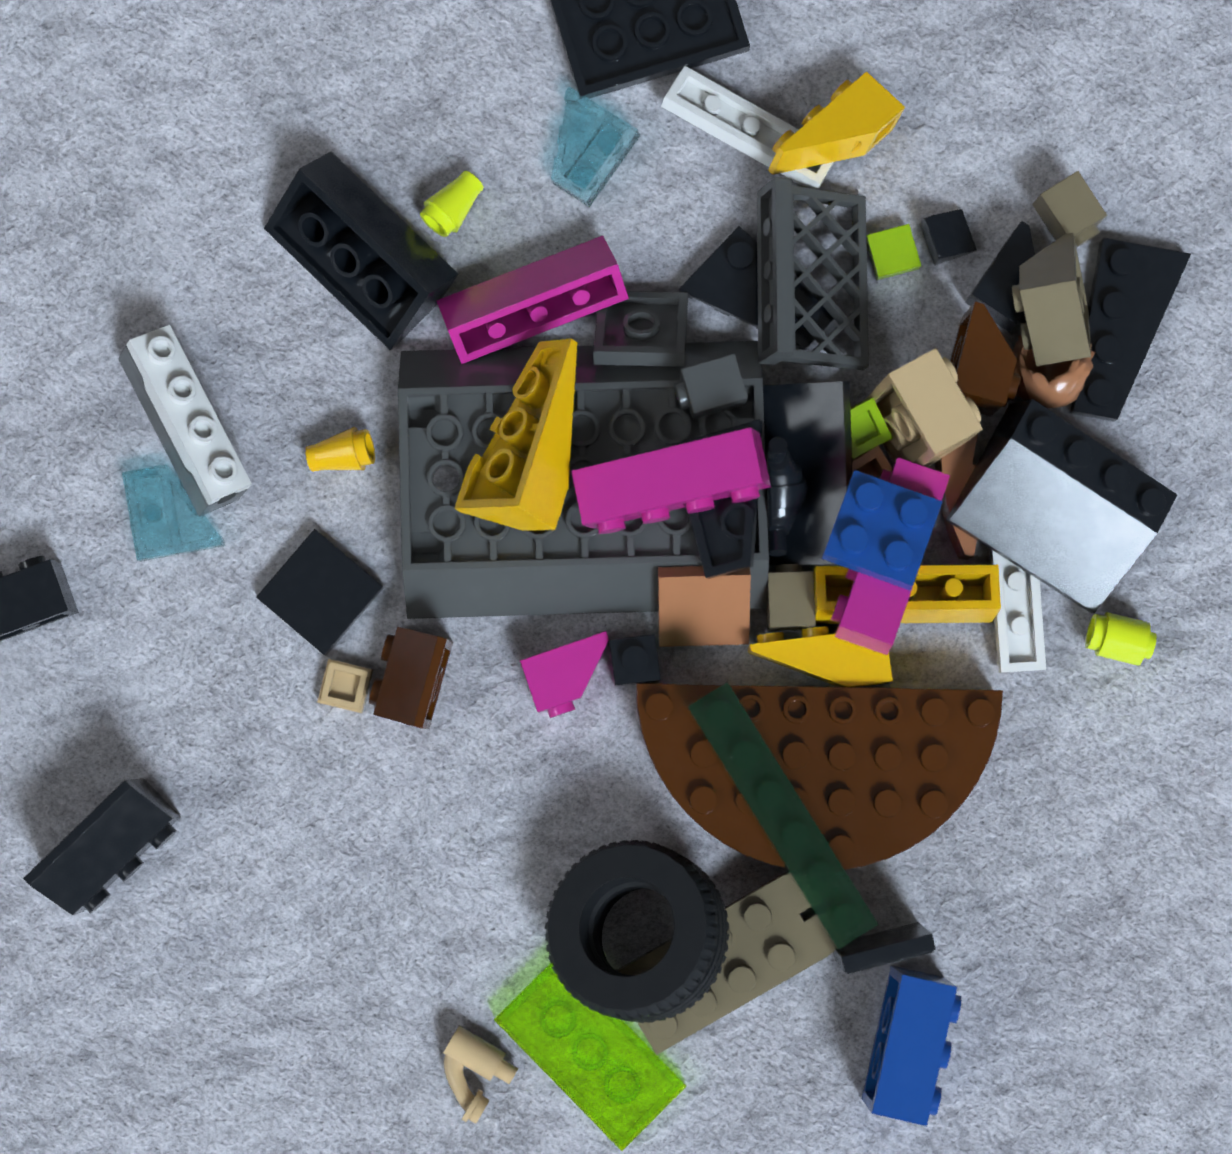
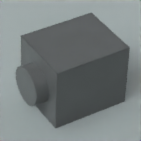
M735 354L683 368L680 372L681 382L674 384L681 410L689 409L692 420L743 406L748 399Z

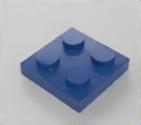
M854 470L822 559L910 591L915 582L943 501Z

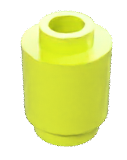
M1106 612L1104 615L1095 613L1088 626L1085 647L1095 650L1096 656L1139 666L1144 658L1150 659L1152 657L1157 635L1151 632L1150 622Z

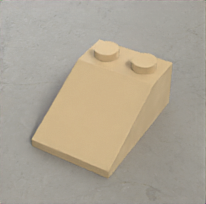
M936 348L890 372L867 397L874 398L893 437L891 440L883 443L893 464H895L898 457L928 468L972 439L983 429L979 423L981 422L979 409L971 398L964 397L956 383L958 376L953 364L948 358H942Z

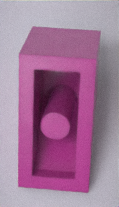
M606 631L520 660L538 713L547 710L549 717L553 718L575 710L573 701L582 698L609 643Z

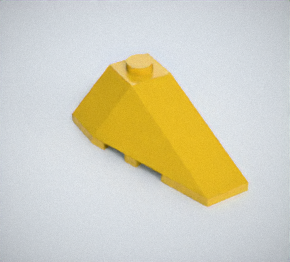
M569 338L541 341L537 344L512 388L513 395L516 398L503 419L496 416L489 429L495 435L483 456L475 453L468 465L454 509L467 515L522 531L556 529L569 486L577 342Z

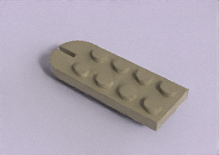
M794 870L777 876L724 907L728 915L726 919L729 922V929L727 930V933L730 934L729 941H727L728 952H725L726 959L724 963L722 962L721 973L717 974L716 977L718 979L714 984H711V989L708 993L705 992L703 994L704 997L700 1001H696L694 1006L686 1008V1011L681 1014L678 1013L672 1018L666 1017L663 1021L638 1023L655 1054L663 1052L833 953L841 943L846 927V913L841 896L834 899L830 906L808 919H804L800 913L835 894L836 887L816 873ZM673 938L617 969V971L627 975H639L647 972L662 960Z

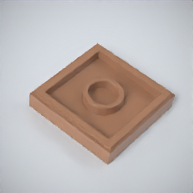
M703 566L658 567L659 647L749 644L750 568L707 579Z

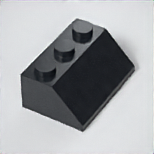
M144 778L124 780L23 879L29 886L71 915L82 913L85 910L91 914L111 896L106 889L118 878L123 882L126 881L144 864L139 857L151 846L156 850L159 849L177 832L172 825L181 816Z

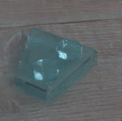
M165 464L122 472L137 561L142 562L225 546L224 539L215 530L206 516H198L182 482L170 466Z

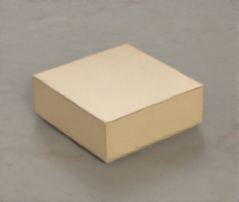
M328 659L317 703L363 713L373 669Z

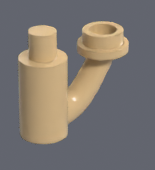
M459 1025L443 1052L445 1054L444 1071L452 1092L465 1111L461 1120L465 1122L470 1120L476 1124L490 1099L482 1095L483 1091L479 1089L475 1096L473 1095L463 1073L464 1066L491 1081L493 1076H496L508 1084L511 1083L518 1068L503 1059L506 1052Z

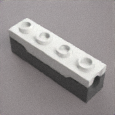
M167 325L130 339L118 360L198 516L200 517L238 501L252 483L171 326Z

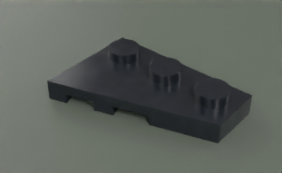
M738 226L678 289V292L688 293V298H694L705 303L722 314L731 315L755 326L758 330L757 242ZM802 283L795 287V299L807 312L818 300ZM823 306L810 316L823 332L834 321V318ZM801 325L795 331V347L806 351L815 339Z
M758 419L731 428L699 436L693 439L675 443L671 446H676L750 427L758 431L762 439L763 421ZM727 497L714 500L715 508L689 513L707 579L753 567L758 498L733 503L732 498Z

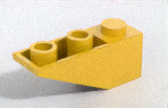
M867 71L853 83L848 79L835 90L830 98L831 102L823 108L819 104L807 114L801 123L803 127L796 133L788 130L777 140L772 148L776 154L768 171L774 175L864 156L894 129L905 106Z
M828 626L802 629V638L784 640L783 632L756 635L757 643L750 644L747 647L748 653L837 687L855 688L893 682L889 653L885 655L836 638L835 634H829Z

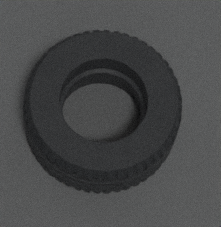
M623 840L619 843L612 842L608 846L603 845L598 850L590 851L589 855H584L580 858L579 863H574L570 871L567 870L564 880H560L557 884L559 887L557 890H554L552 895L554 896L553 901L550 900L548 905L550 909L546 915L548 922L545 923V929L547 930L545 941L548 942L546 949L550 954L548 958L550 963L553 964V971L555 974H558L557 978L564 984L567 992L572 993V997L579 1000L584 1006L589 1007V1009L612 1018L629 1022L651 1023L663 1021L666 1017L672 1018L678 1013L685 1012L686 1008H691L695 1005L696 1001H700L704 997L703 994L705 992L708 993L711 989V984H714L718 979L716 977L717 974L721 973L722 962L724 963L726 959L725 952H728L727 941H729L730 934L727 933L729 922H727L726 918H728L727 911L724 910L725 904L720 898V892L715 889L716 885L700 867L676 851L657 843ZM638 889H650L665 897L671 906L674 917V934L671 945L662 960L647 972L639 975L620 973L610 966L603 951L602 930L604 921L613 905L624 895Z

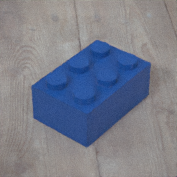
M893 965L890 966L861 1098L872 1114L927 1126L929 1115L936 1116L942 1093L941 1088L936 1087L939 1069L947 1068L952 1043L946 1041L949 1023L957 1022L962 997L956 995L957 986L944 977Z

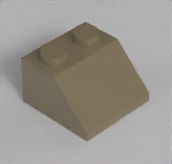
M1074 233L1062 235L1020 265V284L1012 285L1015 310L1017 313L1024 311L1027 321L1026 323H1021L1023 346L1025 350L1033 349L1036 366L1091 357L1089 307Z

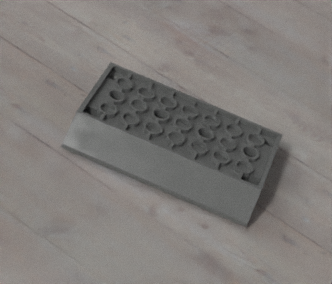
M758 341L686 343L685 367L594 365V345L577 346L569 486L556 529L522 531L457 511L454 507L468 465L475 453L483 456L495 435L489 429L496 416L503 419L516 398L513 395L512 388L536 347L502 348L464 364H461L455 349L401 351L398 380L402 575L407 619L658 612V567L702 566L690 515L687 513L686 507L669 511L670 518L664 521L643 524L642 518L625 521L626 529L599 534L597 528L593 529L582 525L571 471L672 447L671 445L758 419L763 421L761 441L765 455L763 377L761 364L758 363ZM735 354L748 397L746 404L692 420L689 409L681 410L675 392L674 384L681 382V369ZM441 467H453L459 473V483L451 491H441L434 485V475ZM766 488L759 490L760 497L757 501L754 564L750 568V609L767 608L769 550Z

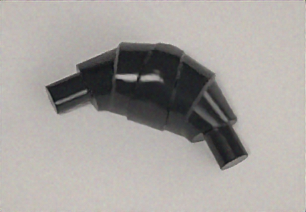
M775 437L767 445L765 455L771 484L770 488H766L768 550L770 556H783L787 553L786 535L790 532L796 517L801 513L802 503L806 499L808 486L806 479L802 475L799 462L787 450V442L781 437Z

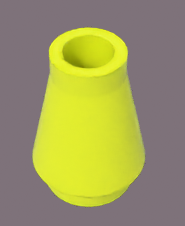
M463 171L459 177L424 201L425 208L420 212V216L430 229L442 237H447L451 232L456 233L484 187L472 173Z

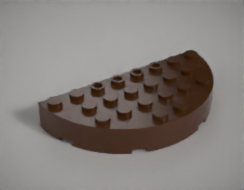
M636 684L637 712L648 754L658 776L682 809L706 832L748 857L784 868L817 872L852 869L889 859L910 849L942 826L965 802L989 761L997 738L1003 699V690Z

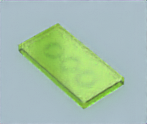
M549 963L494 1018V1021L600 1130L623 1151L687 1085L624 1020L600 1014L572 997V993L567 992L564 984L558 980V974H555L552 968L553 964Z

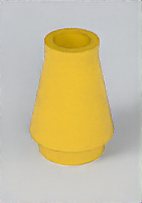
M355 426L319 443L308 445L305 449L306 460L312 472L320 470H365L366 465L375 463V448L368 429L358 430Z

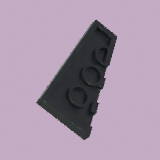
M1103 238L1100 241L1089 301L1090 343L1092 344L1091 351L1095 352L1092 358L1093 368L1086 378L1079 396L1072 402L1070 414L1112 422L1118 419L1191 256L1190 253Z

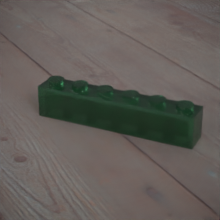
M724 683L687 706L686 709L832 944L839 950L877 926L876 919L729 683Z

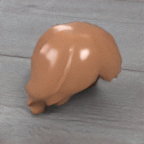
M1019 335L1018 342L1013 349V354L1017 359L1014 373L1020 374L1017 390L1018 396L1024 401L1033 399L1046 408H1058L1069 405L1077 399L1084 387L1085 380L1093 368L1092 358L1095 352L1091 351V357L1036 366L1033 349L1025 350L1022 335Z

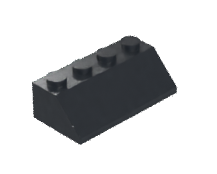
M331 151L299 168L264 227L287 252L389 350L395 348L437 305L436 300L443 298L459 275Z

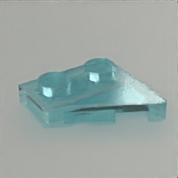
M568 87L564 96L566 105L563 124L559 127L557 139L559 148L558 154L554 158L551 180L555 186L590 208L637 142L640 134L635 127L589 98H580L576 90Z

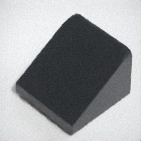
M962 209L931 215L923 218L920 227L934 266L977 251Z

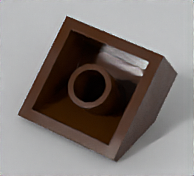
M974 302L960 320L950 362L957 372L958 381L956 383L964 397H969L973 400L980 414L991 417L1001 407H1006L1008 400H1014L1020 382V374L1014 373L1017 359L983 303Z
M397 627L395 636L388 634L381 654V660L387 662L383 679L375 678L369 698V704L375 705L373 715L421 729H430L453 642L443 637L402 627Z

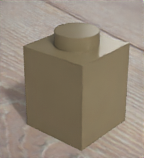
M1076 171L1041 193L1032 204L1055 240L1064 234L1074 233L1077 247L1085 244L1100 233L1097 226L1107 216L1079 171Z
M784 564L775 566V573H768L767 632L800 631L816 626L813 571L802 572V565Z

